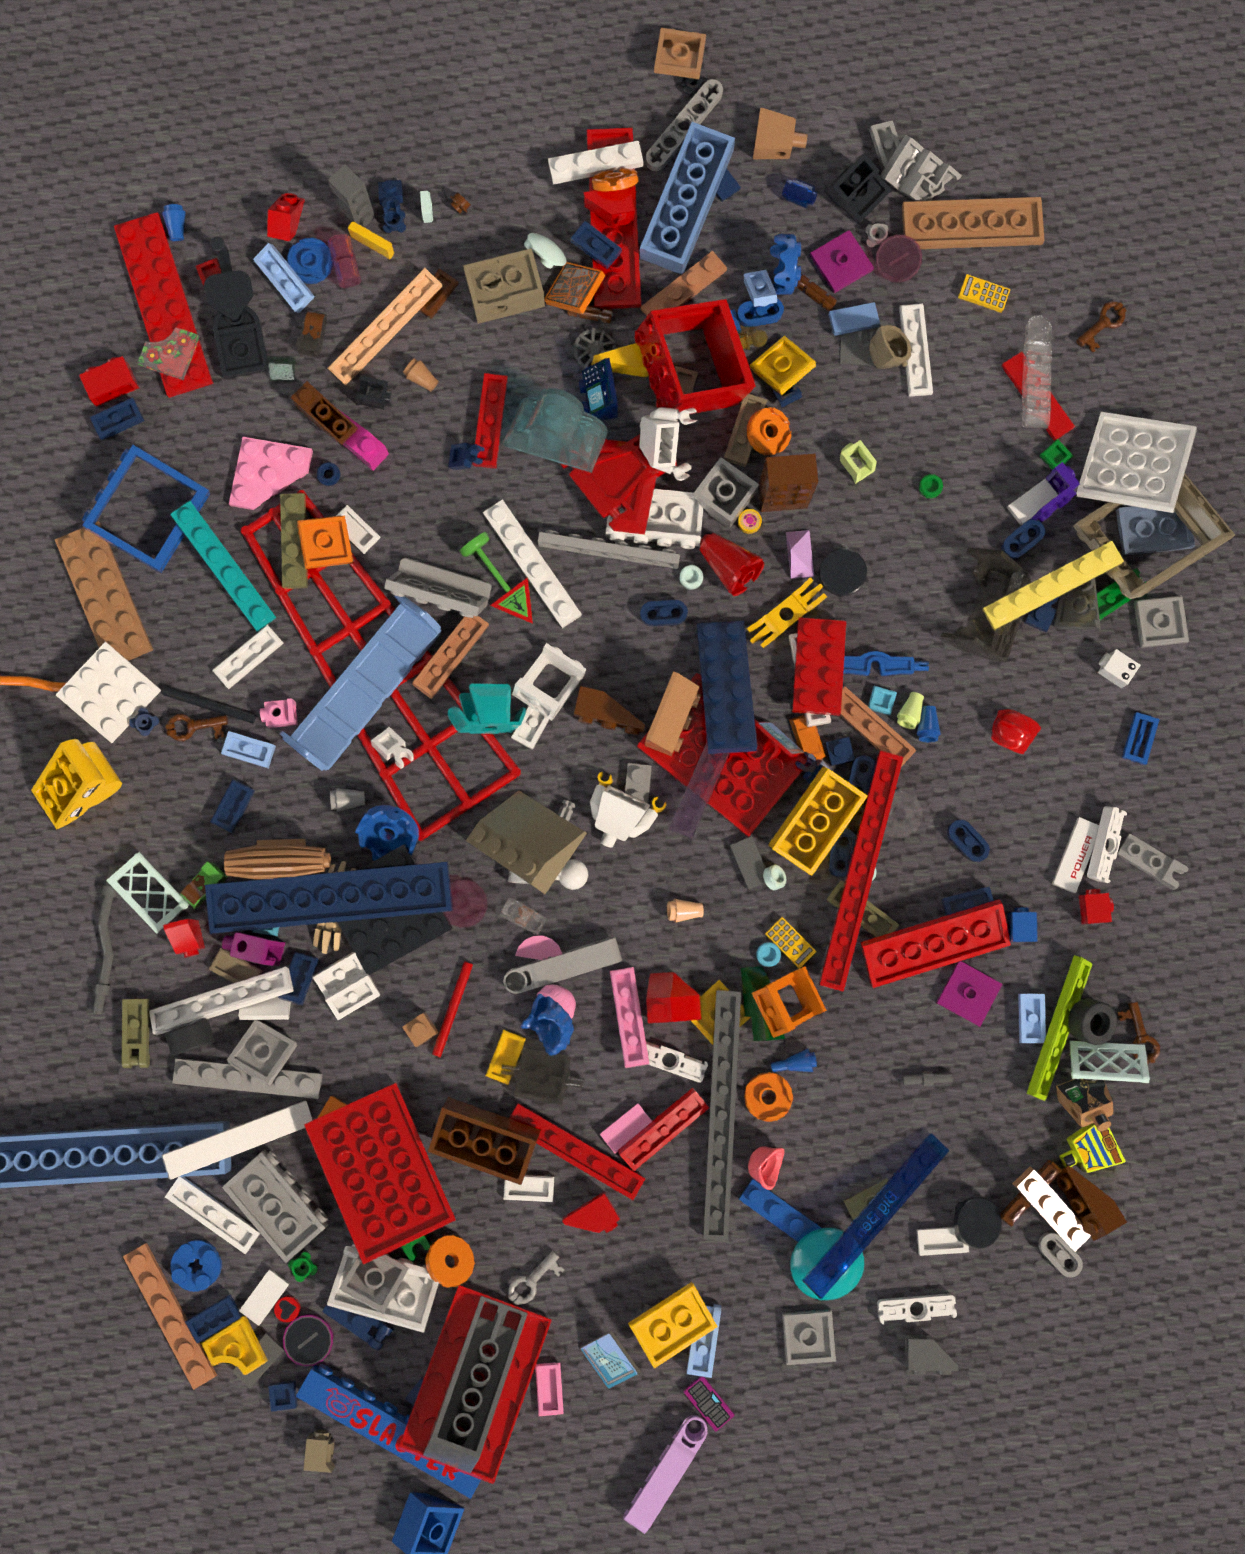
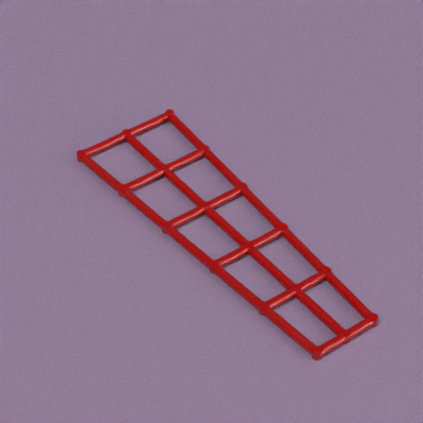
M299 490L297 493H304L306 496V509L314 519L325 518L305 491ZM279 504L252 523L243 526L241 533L331 688L337 680L322 653L349 635L359 650L362 651L367 643L358 629L384 612L391 616L396 609L353 553V563L349 565L379 602V605L353 622L319 573L326 567L307 569L308 579H313L344 626V628L316 645L287 594L292 589H284L282 587V583L253 534L272 520L281 532V504ZM428 650L421 657L422 660L412 666V670L398 686L424 669L433 657ZM448 677L443 686L462 709L459 699L461 693ZM396 688L390 696L422 743L411 751L413 753V761L428 752L462 802L421 829L392 778V775L401 770V768L395 762L386 767L378 751L371 745V739L364 728L357 735L398 808L406 811L415 820L419 828L418 841H423L521 775L520 768L493 734H481L509 772L469 797L436 748L438 744L457 733L456 728L452 724L430 738ZM406 757L401 758L404 762V767L413 762Z

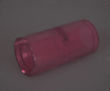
M340 234L331 237L328 240V246L339 286L341 288H349L359 285L362 280L350 236Z

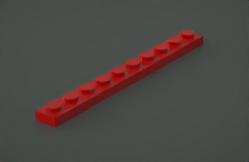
M881 750L878 753L819 981L820 986L844 992L904 758L902 756Z

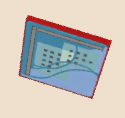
M757 722L755 724L772 740L763 746V750H768L771 745L774 746L775 752L771 757H777L781 749L790 757L804 756V751L772 722Z

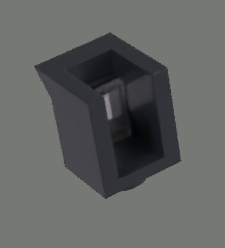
M360 375L359 392L356 393L355 397L356 405L384 410L385 403L390 404L392 390L388 389V381Z

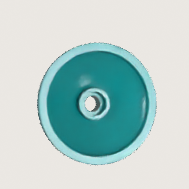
M821 1228L810 1232L797 1243L792 1252L790 1270L795 1284L804 1294L818 1300H834L848 1294L859 1283L864 1271V1256L858 1242L847 1232L836 1228ZM828 1270H835L832 1274H827Z

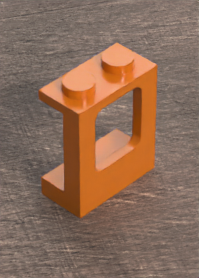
M805 966L752 993L773 1038L795 1029L797 1025L827 1011ZM787 985L793 987L802 1005V1011L791 1017L777 992Z

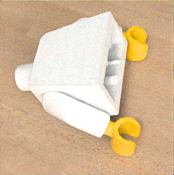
M600 772L598 774L599 785H596L590 800L593 819L596 820L595 827L604 832L600 840L601 844L613 847L617 838L626 841L628 837L635 838L647 831L657 818V813L662 812L666 807V802L661 808L655 806L658 797H655L651 803V809H648L649 804L610 786L613 782L611 774L608 781H601L603 772Z

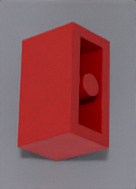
M123 356L113 357L105 364L98 367H90L79 375L89 399L96 407L139 388L129 363Z

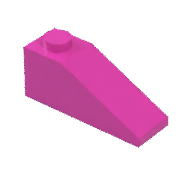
M345 415L358 427V430L343 445L374 471L389 455L386 446L368 430Z

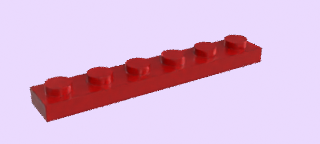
M520 1103L517 1104L509 1118L540 1129L536 1144L631 1200H634L646 1179Z

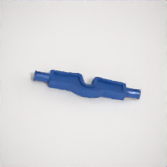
M878 651L868 652L862 656H844L843 674L868 676L871 663L874 661L879 664L881 676L911 675L914 671H929V661H914V657H890L888 654Z

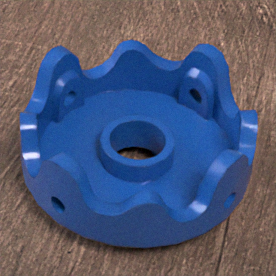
M777 234L774 236V242L777 244L770 248V254L779 259V264L774 269V282L776 284H773V287L778 295H791L798 285V280L801 278V266H797L798 257L801 255V242L796 241L794 234Z
M379 805L369 809L362 817L355 831L359 836L360 847H366L371 850L373 861L404 844L409 849L408 853L412 855L419 840V828L415 820L406 811L391 805ZM389 828L393 830L395 834L388 833L384 829Z

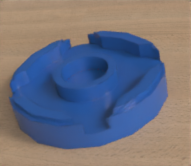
M303 238L289 249L287 263L303 283L316 284L325 280L331 273L333 255L329 247L322 240Z

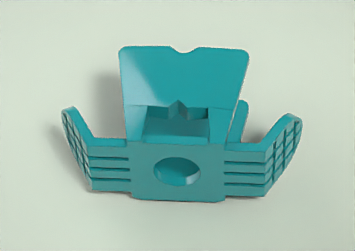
M470 684V693H461L459 695L463 712L455 706L448 709V717L458 733L470 734L512 733L522 724L526 714V708L522 707L517 712L514 720L510 722L511 686L509 684Z

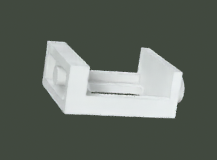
M546 643L541 655L523 678L520 677L515 684L512 695L552 721L583 679L586 668L579 661L564 655L559 648ZM547 664L554 665L570 676V680L556 698L550 697L533 685V682Z

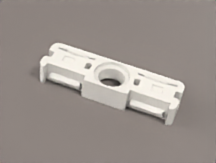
M1105 806L1102 812L1087 873L1088 878L1098 882H1110L1108 878L1113 859L1116 860L1121 840L1119 834L1123 818L1127 816L1125 811L1119 810L1117 807ZM1108 839V841H1109V847H1108V849L1106 850V848H1105V843H1106V840Z
M646 1041L649 1058L648 1065L696 1082L703 1081L704 1073L708 1067L706 1061L702 1064V1061L686 1055L684 1057L682 1052L662 1045L659 1049L658 1045ZM666 1053H672L676 1056L674 1066L666 1067L663 1064L662 1058Z
M948 1293L880 1299L877 1301L878 1318L882 1324H884V1320L905 1319L906 1322L931 1320V1317L949 1315L955 1318L957 1316V1311L954 1307V1304H956L955 1297ZM914 1302L923 1304V1311L920 1315H913L910 1312V1306Z

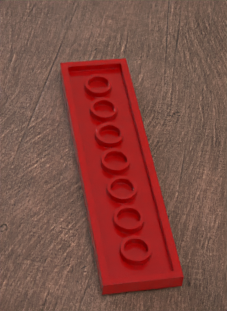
M633 128L587 130L588 151L633 142ZM589 177V191L594 190L592 186L593 177ZM635 185L630 187L635 209V220L629 224L611 225L590 211L591 225L622 248V253L608 269L593 259V269L601 270L605 275L594 294L595 307H600V309L641 308Z
M156 212L115 225V232L152 349L168 346L171 341L177 340L181 332L187 333V337L190 335L197 337L194 342L189 343L188 348L180 347L178 342L176 343L175 349L184 354L176 359L164 356V349L159 354L164 364L158 365L167 396L170 398L213 384L160 214Z

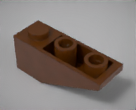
M308 381L290 397L294 405L309 420L340 445H343L358 430L357 426Z
M580 686L574 711V717L578 718V722L592 725V721L602 723V728L610 730L621 727L625 728V733L638 735L639 732L644 733L645 724L604 691Z
M1069 1165L1063 1168L1061 1173L1055 1177L1059 1188L1066 1195L1072 1209L1077 1213L1086 1232L1093 1241L1127 1223L1115 1201Z

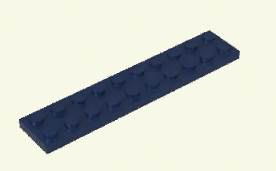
M448 861L205 885L210 934L453 911Z

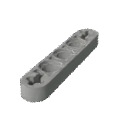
M711 79L705 82L648 150L646 165L650 170H662L682 147L688 130H681L678 127L680 122L687 121L690 125L691 122L701 124L721 100L723 86L719 81ZM716 88V94L712 93L707 101L706 97L708 96L709 89L713 90ZM700 104L705 110L698 114L692 110V107ZM667 138H673L677 144L674 147H667L664 141ZM661 149L663 153L660 156V162L656 161L653 163L652 156L656 158L660 154Z

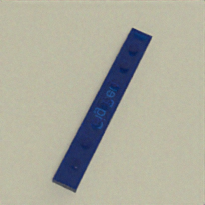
M932 1133L920 1143L802 1279L820 1299L828 1293L950 1151Z

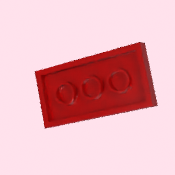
M798 618L792 712L841 715L846 621Z

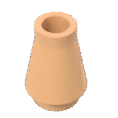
M679 899L668 901V920H674L677 923L703 917V904Z

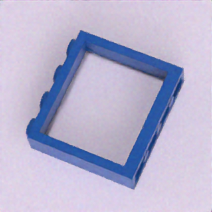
M132 445L130 450L126 448L120 457L122 463L118 469L114 468L107 478L109 483L105 490L100 489L95 497L97 503L93 509H88L84 514L82 526L150 568L162 573L185 536L178 524L172 530L156 558L153 559L95 525L97 519L136 457L195 491L196 493L191 502L198 512L203 507L210 492L205 487Z

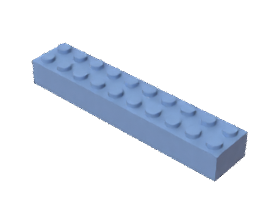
M230 1121L0 1135V1188L168 1178L162 1154L230 1129ZM231 1157L179 1177L226 1174L231 1171Z

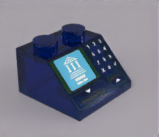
M605 358L582 370V379L578 380L580 394L585 393L586 401L582 402L584 416L589 415V418L595 419L591 422L618 418V401L610 358Z

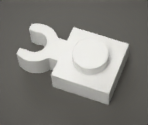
M390 727L371 740V745L387 761L394 757L395 764L399 768H404V762L401 758L406 757L413 761V753L405 748V741Z

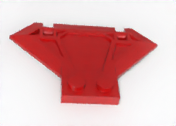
M640 434L628 442L565 435L559 464L563 469L569 466L573 468L569 476L603 518L609 515L613 518L609 523L613 531L645 535L656 479L666 472L650 466L649 461L640 449ZM581 459L585 461L582 464L579 462ZM623 508L625 512L620 513L618 510Z

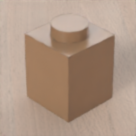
M426 1012L403 1026L404 1031L415 1047H419L439 1033Z

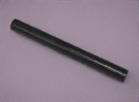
M167 686L163 690L164 696L254 724L257 716Z

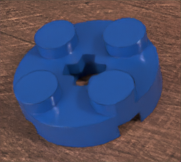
M192 1240L183 1244L176 1250L171 1260L172 1280L181 1288L192 1292L207 1289L218 1279L222 1269V1260L213 1244L205 1240ZM199 1259V1264L203 1265V1268L194 1272L190 1262Z

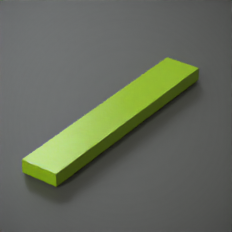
M1075 955L1073 957L1026 1093L1043 1101L1046 1100L1070 1031L1068 1027L1069 1013L1075 1003L1080 1001L1092 967V963L1082 957Z

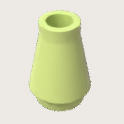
M916 692L910 693L909 698L897 715V723L907 729H915L916 725L920 723L923 695Z

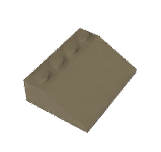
M517 791L482 818L466 841L546 894L587 833L521 791Z

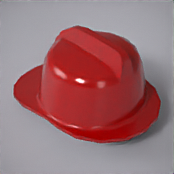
M1009 709L999 710L993 723L991 739L1000 746L1016 753L1024 754L1041 730V727L1035 720L1017 711Z

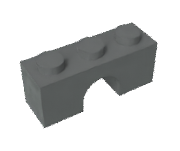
M344 164L328 179L331 191L338 197L335 201L337 208L350 223L356 222L361 226H367L372 221L374 212L365 183Z

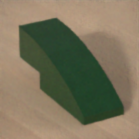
M762 966L741 968L745 1017H751L753 1041L785 1039L784 1034L773 1038L752 995L754 991L770 984L765 970Z

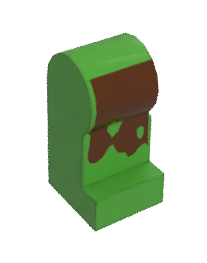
M207 861L201 868L202 870L180 894L194 909L206 900L205 885L223 883L228 878L212 862Z

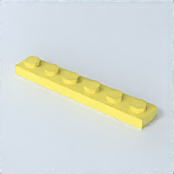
M1110 541L984 607L982 610L993 630H996L1122 564L1124 560L1113 541Z

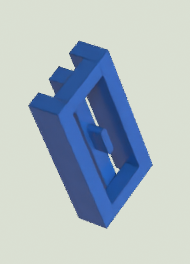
M1138 712L1134 713L1122 755L1123 759L1138 762L1142 765L1147 764L1160 719ZM1141 719V727L1139 730L1133 755H1131L1130 751L1132 748L1139 720ZM1147 722H1151V727L1141 758L1138 757L1139 750L1141 747Z

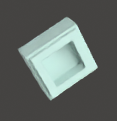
M420 191L424 223L432 222L433 212L430 192Z

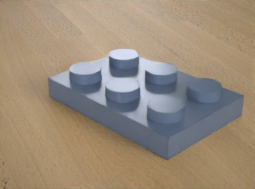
M1135 506L1122 507L1116 510L1122 556L1192 549L1195 547L1194 535L1175 512L1170 513Z

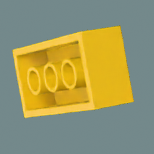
M823 766L768 845L812 876L863 804L867 795Z

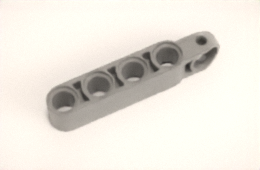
M616 937L596 941L564 951L559 956H550L548 959L536 960L513 968L505 974L503 979L504 986L509 992L518 994L622 961Z

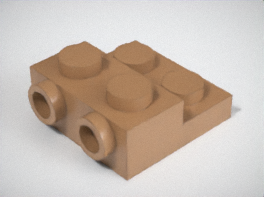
M661 28L654 73L699 79L706 34Z

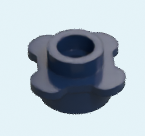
M391 209L388 211V215L383 213L385 221L383 230L386 233H391L392 231L402 233L406 230V225L404 224L406 215L404 211L401 210L400 214H397L395 209Z
M140 708L138 714L129 720V725L132 728H136L142 736L149 735L154 726L159 723L158 717L149 714L146 708Z

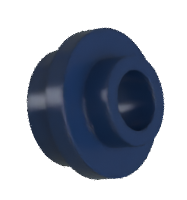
M323 463L317 470V478L325 486L335 485L341 476L339 468L334 463ZM327 471L333 472L331 478L325 477Z

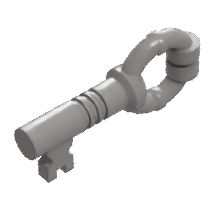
M552 1250L530 1275L519 1276L513 1279L508 1289V1298L515 1305L525 1304L533 1300L537 1291V1281L548 1269L553 1270L554 1274L558 1277L560 1276L559 1271H564V1268L560 1265L558 1266L556 1262L560 1258L559 1255ZM520 1282H525L527 1286L531 1287L530 1293L524 1298L514 1290Z

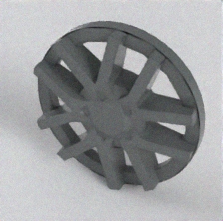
M592 328L578 335L573 346V355L577 364L588 372L596 371L588 367L593 360V356L611 351L604 349L607 346L612 345L613 350L616 349L615 340L604 330ZM595 333L601 334L599 341L594 339ZM587 334H591V340L584 336ZM603 336L606 337L609 340V342L602 343ZM582 340L583 342H585L587 344V347L578 344L579 341ZM577 348L584 351V353L578 356ZM587 356L589 360L584 365L581 359Z

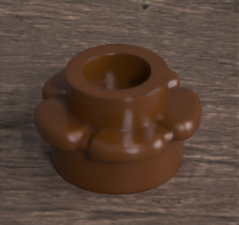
M458 192L453 197L450 196L453 200L450 203L451 206L459 213L463 210L466 213L468 212L467 209L471 204Z

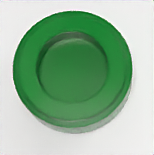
M934 474L924 476L919 483V491L925 498H936L943 489L941 478Z

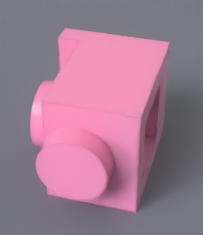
M292 698L264 702V708L260 709L262 723L266 722L268 728L298 725L296 702ZM280 709L281 714L275 717L273 715L274 710Z

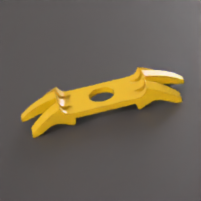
M810 577L792 595L747 628L749 632H752L764 623L766 624L750 642L753 644L759 641L771 631L773 634L760 646L764 648L773 642L782 632L794 624L798 618L814 609L827 597L824 593L811 604H807L823 586L819 584L801 597L800 594L813 582V579ZM782 608H790L793 611L792 619L788 621L781 619L779 615Z

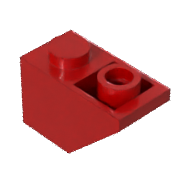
M284 193L268 209L267 237L291 241L297 232L304 198H299L293 193Z

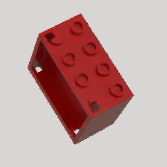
M726 299L652 310L635 331V342L640 348L642 363L647 369L649 384L654 390L657 399V408L679 409V412L694 408L697 410L695 413L733 407L738 405L756 387ZM702 328L722 388L683 394L664 335Z

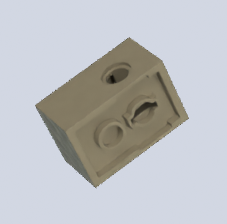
M532 248L463 265L478 324L545 307L544 292Z

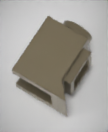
M318 1429L307 1437L304 1471L333 1472L335 1465L331 1460L333 1458L335 1439H331L332 1435L329 1434L328 1430Z

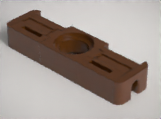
M1048 1160L1037 1173L1049 1185L1061 1173L1062 1169L1053 1161ZM1019 1192L1000 1213L1001 1219L1012 1227L1031 1204Z

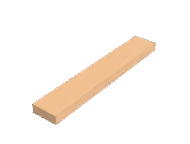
M424 268L328 369L346 385L442 287V284Z

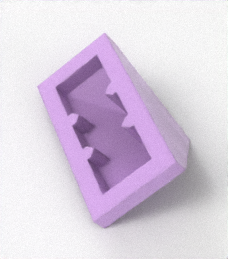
M810 531L786 532L791 579L814 577Z

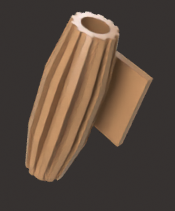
M306 839L257 840V845L226 851L224 855V870L227 876L256 880L321 874L326 872V868L331 867L330 853H326L325 848L306 846Z

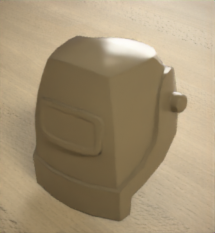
M886 325L876 330V334L871 339L869 351L877 369L896 368L901 364L903 367L907 366V360L912 356L911 345L901 329L896 326Z

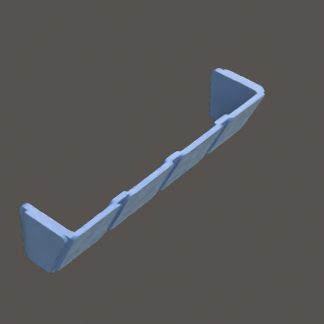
M394 596L400 605L291 736L284 731L280 733L283 736L282 739L321 771L329 770L351 744L354 736L360 733L382 706L383 701L393 693L412 670L415 662L421 659L441 634V626L426 611L405 596Z

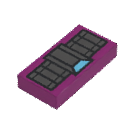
M699 1376L683 1390L715 1432L735 1416L705 1377Z

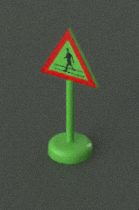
M486 532L481 533L459 550L460 554L463 557H469L477 552L505 590L506 594L490 606L533 624L528 577L511 589L481 548L489 541V536Z

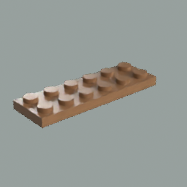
M1041 197L903 202L904 237L913 240L919 249L1042 245L1044 243Z
M99 521L95 523V525L103 529ZM85 528L55 539L99 648L104 642H107L128 661L153 651L110 544Z

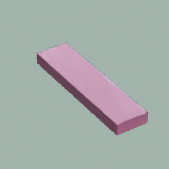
M634 967L610 971L625 1068L648 1065L649 1058Z

